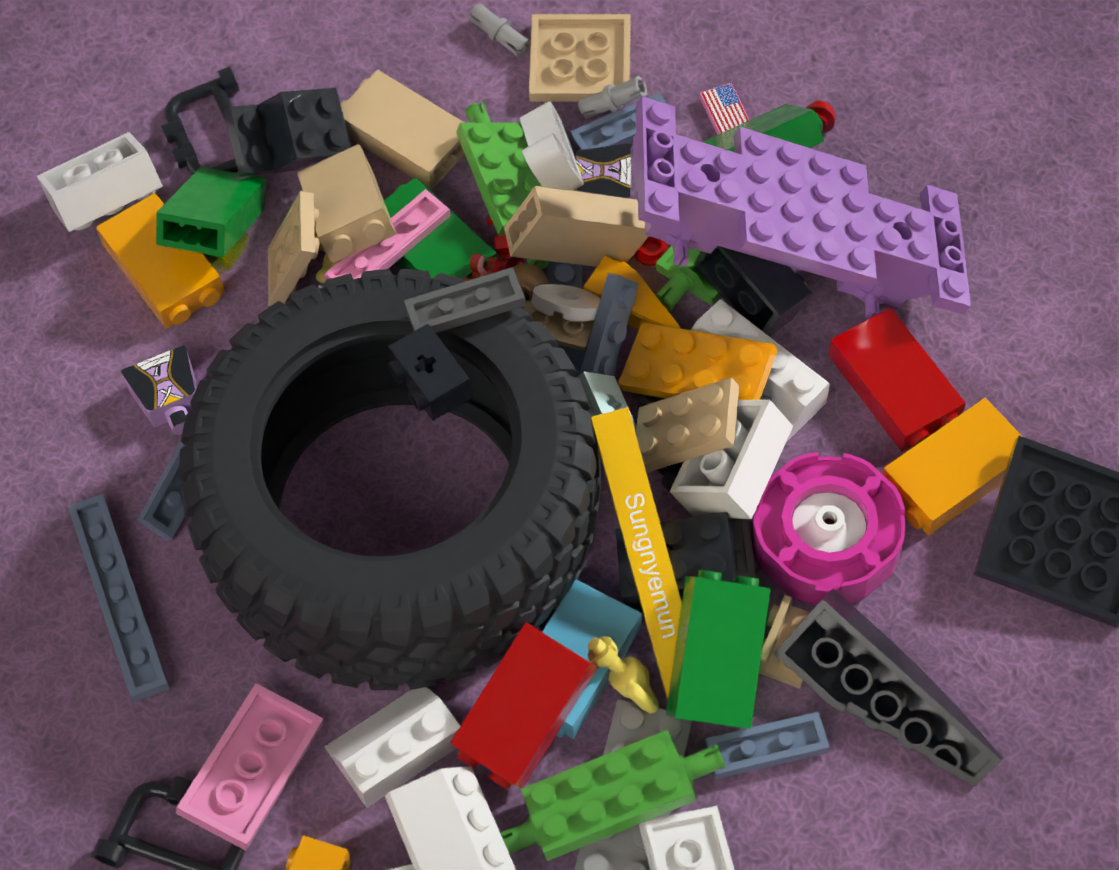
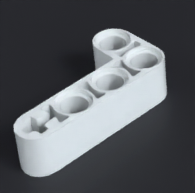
M549 101L520 117L519 119L529 146L523 149L522 152L542 187L573 191L583 186L584 182L564 126L551 102Z

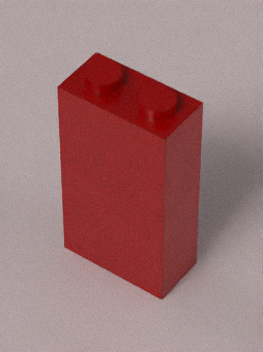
M891 307L831 339L828 356L901 452L916 446L964 412L966 402Z
M525 622L451 740L450 744L459 749L456 756L474 768H477L479 763L492 771L489 778L508 790L512 784L524 788L598 667Z

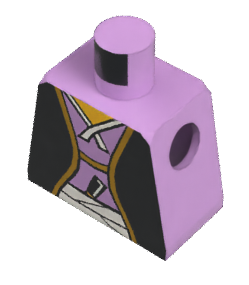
M631 144L584 149L576 152V163L584 185L573 191L631 199Z
M185 345L121 370L129 392L155 428L168 422L172 433L175 435H182L186 414L195 411L191 408L190 402L197 387L192 364Z

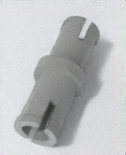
M482 3L477 4L471 10L470 14L472 15L468 17L469 21L488 33L491 41L501 43L518 58L529 49L528 46L531 45V41L514 30L507 19L497 17Z
M636 76L616 86L613 84L607 85L603 88V91L580 99L578 104L580 112L588 120L608 110L613 112L620 110L623 104L642 96L646 97L647 87L645 82H641L642 78Z

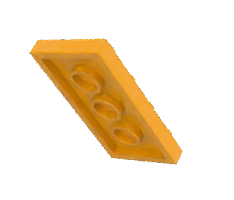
M642 322L618 385L622 391L667 399L732 377L739 384L738 400H760L778 351L773 343Z

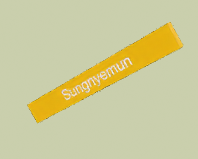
M626 407L593 416L591 420L668 702L682 603L630 411Z

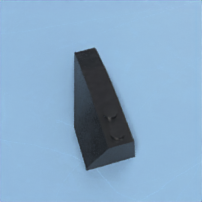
M834 588L774 652L781 661L832 707L841 712H849L863 720L862 724L875 731L877 729L897 739L898 744L909 750L913 748L930 758V762L975 787L1003 758L977 727L926 673Z

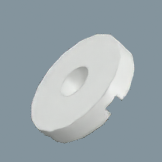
M544 284L534 287L531 304L536 310L548 316H553L554 311L563 313L562 318L568 321L586 322L595 320L601 298L577 287Z

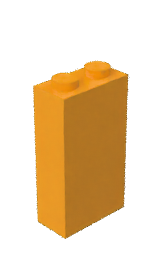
M154 193L98 225L96 229L102 245L166 329L173 324L180 325L189 319L191 313L201 307L214 305L219 301L221 295L225 294L220 275L203 253L156 245V214L164 203Z
M984 398L885 466L882 475L897 488L904 504L905 516L908 522L915 529L922 528L929 536L1001 485L1014 441L1018 436L1022 435Z

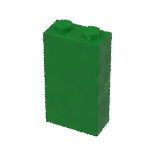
M784 104L703 141V143L734 152L733 135L739 127H743L811 148L824 142L821 134L823 125L820 117L813 109Z
M200 167L157 211L156 245L224 257L263 212L265 207L266 178L256 176L240 177L239 173Z
M415 177L407 184L397 187L393 194L386 198L384 202L389 216L392 218L425 189L434 197L436 196ZM450 210L451 216L395 263L402 269L429 271L431 278L443 273L463 279V277L472 278L473 272L470 268V260L473 254L485 256L483 267L485 268L488 257L497 259V253Z
M699 570L698 577L686 576L666 716L751 729L771 588L759 587V579L736 576L735 583L721 581L722 573Z

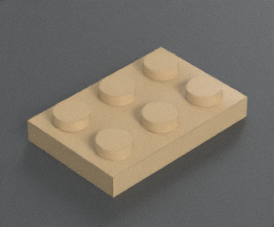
M299 192L268 247V306L273 305L277 301L285 304L290 294L295 292L300 277H305L310 260L317 257L319 239L315 238L314 229L317 226L319 211L317 208H314V193Z
M732 377L639 407L636 437L646 473L734 446L739 384Z

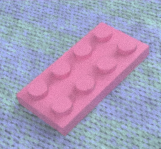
M255 683L178 804L176 814L246 851L320 730L324 718Z

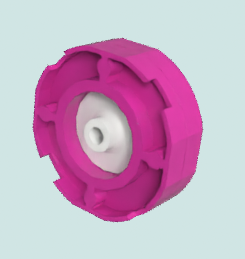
M812 452L795 457L770 477L754 512L752 544L760 568L787 595L805 603L818 605L833 588L849 603L862 600L893 574L898 564L905 536V508L897 488L872 464L854 455L843 453V458L832 456L818 457L819 452Z

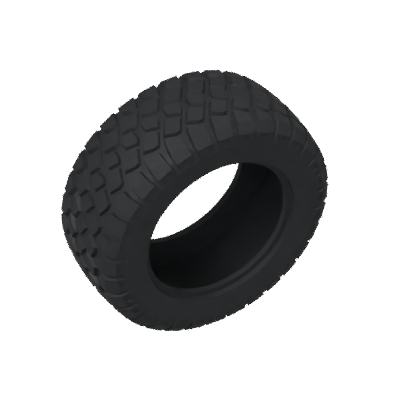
M390 269L364 271L361 274V278L353 279L351 273L327 279L325 287L320 289L312 284L290 294V302L287 304L277 301L259 313V322L256 325L246 323L229 340L232 348L230 350H220L206 369L210 379L200 380L191 399L190 406L195 411L186 414L181 442L186 446L180 449V480L185 481L181 485L184 513L186 516L192 517L191 522L187 524L195 550H202L203 555L199 558L200 564L210 583H218L215 592L225 607L231 613L239 612L236 621L255 641L265 638L263 647L285 663L292 658L296 659V669L320 679L325 673L331 674V681L335 684L358 688L360 683L369 682L371 690L397 691L399 684L407 683L410 690L437 686V679L445 677L447 681L453 682L473 675L476 672V666L482 665L488 668L503 659L525 622L541 631V624L549 622L561 601L571 589L575 579L578 580L585 565L584 562L588 557L595 533L601 491L600 452L591 420L593 414L582 382L578 379L577 371L564 349L558 348L559 345L550 332L540 322L533 321L531 314L521 307L436 333L470 378L472 399L449 411V413L465 419L483 431L498 446L509 463L505 478L494 499L471 524L449 539L420 551L397 556H362L339 551L313 540L291 524L280 512L283 491L294 465L308 446L322 433L342 420L360 412L385 406L413 405L408 395L409 388L404 382L400 384L396 382L387 365L391 362L388 346L413 332L405 310L404 300L466 282V279L443 273L431 278L429 271L402 269L398 275H392Z

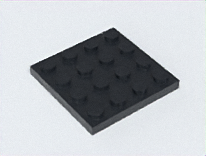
M1018 436L1013 444L973 575L1118 628L1119 472Z

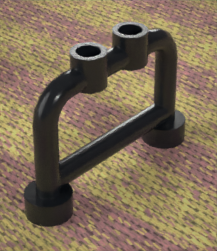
M230 66L217 71L219 78L175 95L166 105L164 112L167 123L161 125L168 143L176 142L178 148L172 150L179 168L187 167L191 175L202 166L178 116V111L187 104L213 94L225 120L223 110L233 106L228 95L240 91ZM235 158L211 167L217 170L238 172Z
M176 776L171 785L164 782L151 781L135 788L127 798L108 839H99L91 856L96 861L117 869L121 867L128 852L177 870H237L245 850L231 844L220 868L127 835L143 802L148 798L159 797L166 800L169 804L178 806L192 781Z

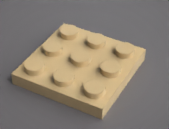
M532 14L529 101L579 102L582 98H587L603 91V88L607 85L613 84L616 86L629 81L631 14Z

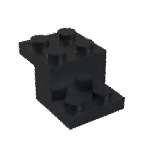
M336 87L280 92L260 104L232 106L223 110L240 177L295 171L316 160L327 159L351 148Z

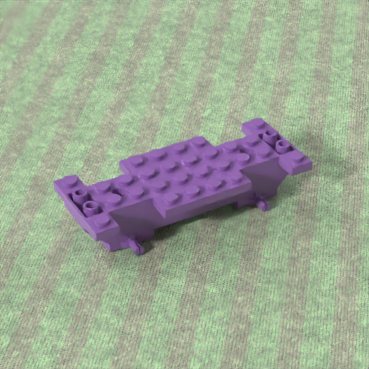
M643 96L637 102L636 134L633 137L634 195L638 201V220L645 222V235L661 239L672 245L674 265L677 266L679 263V266L682 267L689 263V249H696L711 254L716 246H721L837 280L838 291L852 294L863 300L865 303V318L867 320L880 313L879 304H887L899 308L906 300L931 295L933 306L964 314L971 307L958 196L956 193L926 185L920 192L921 209L870 194L866 165L743 127H739L733 135L734 152L677 135L675 106Z

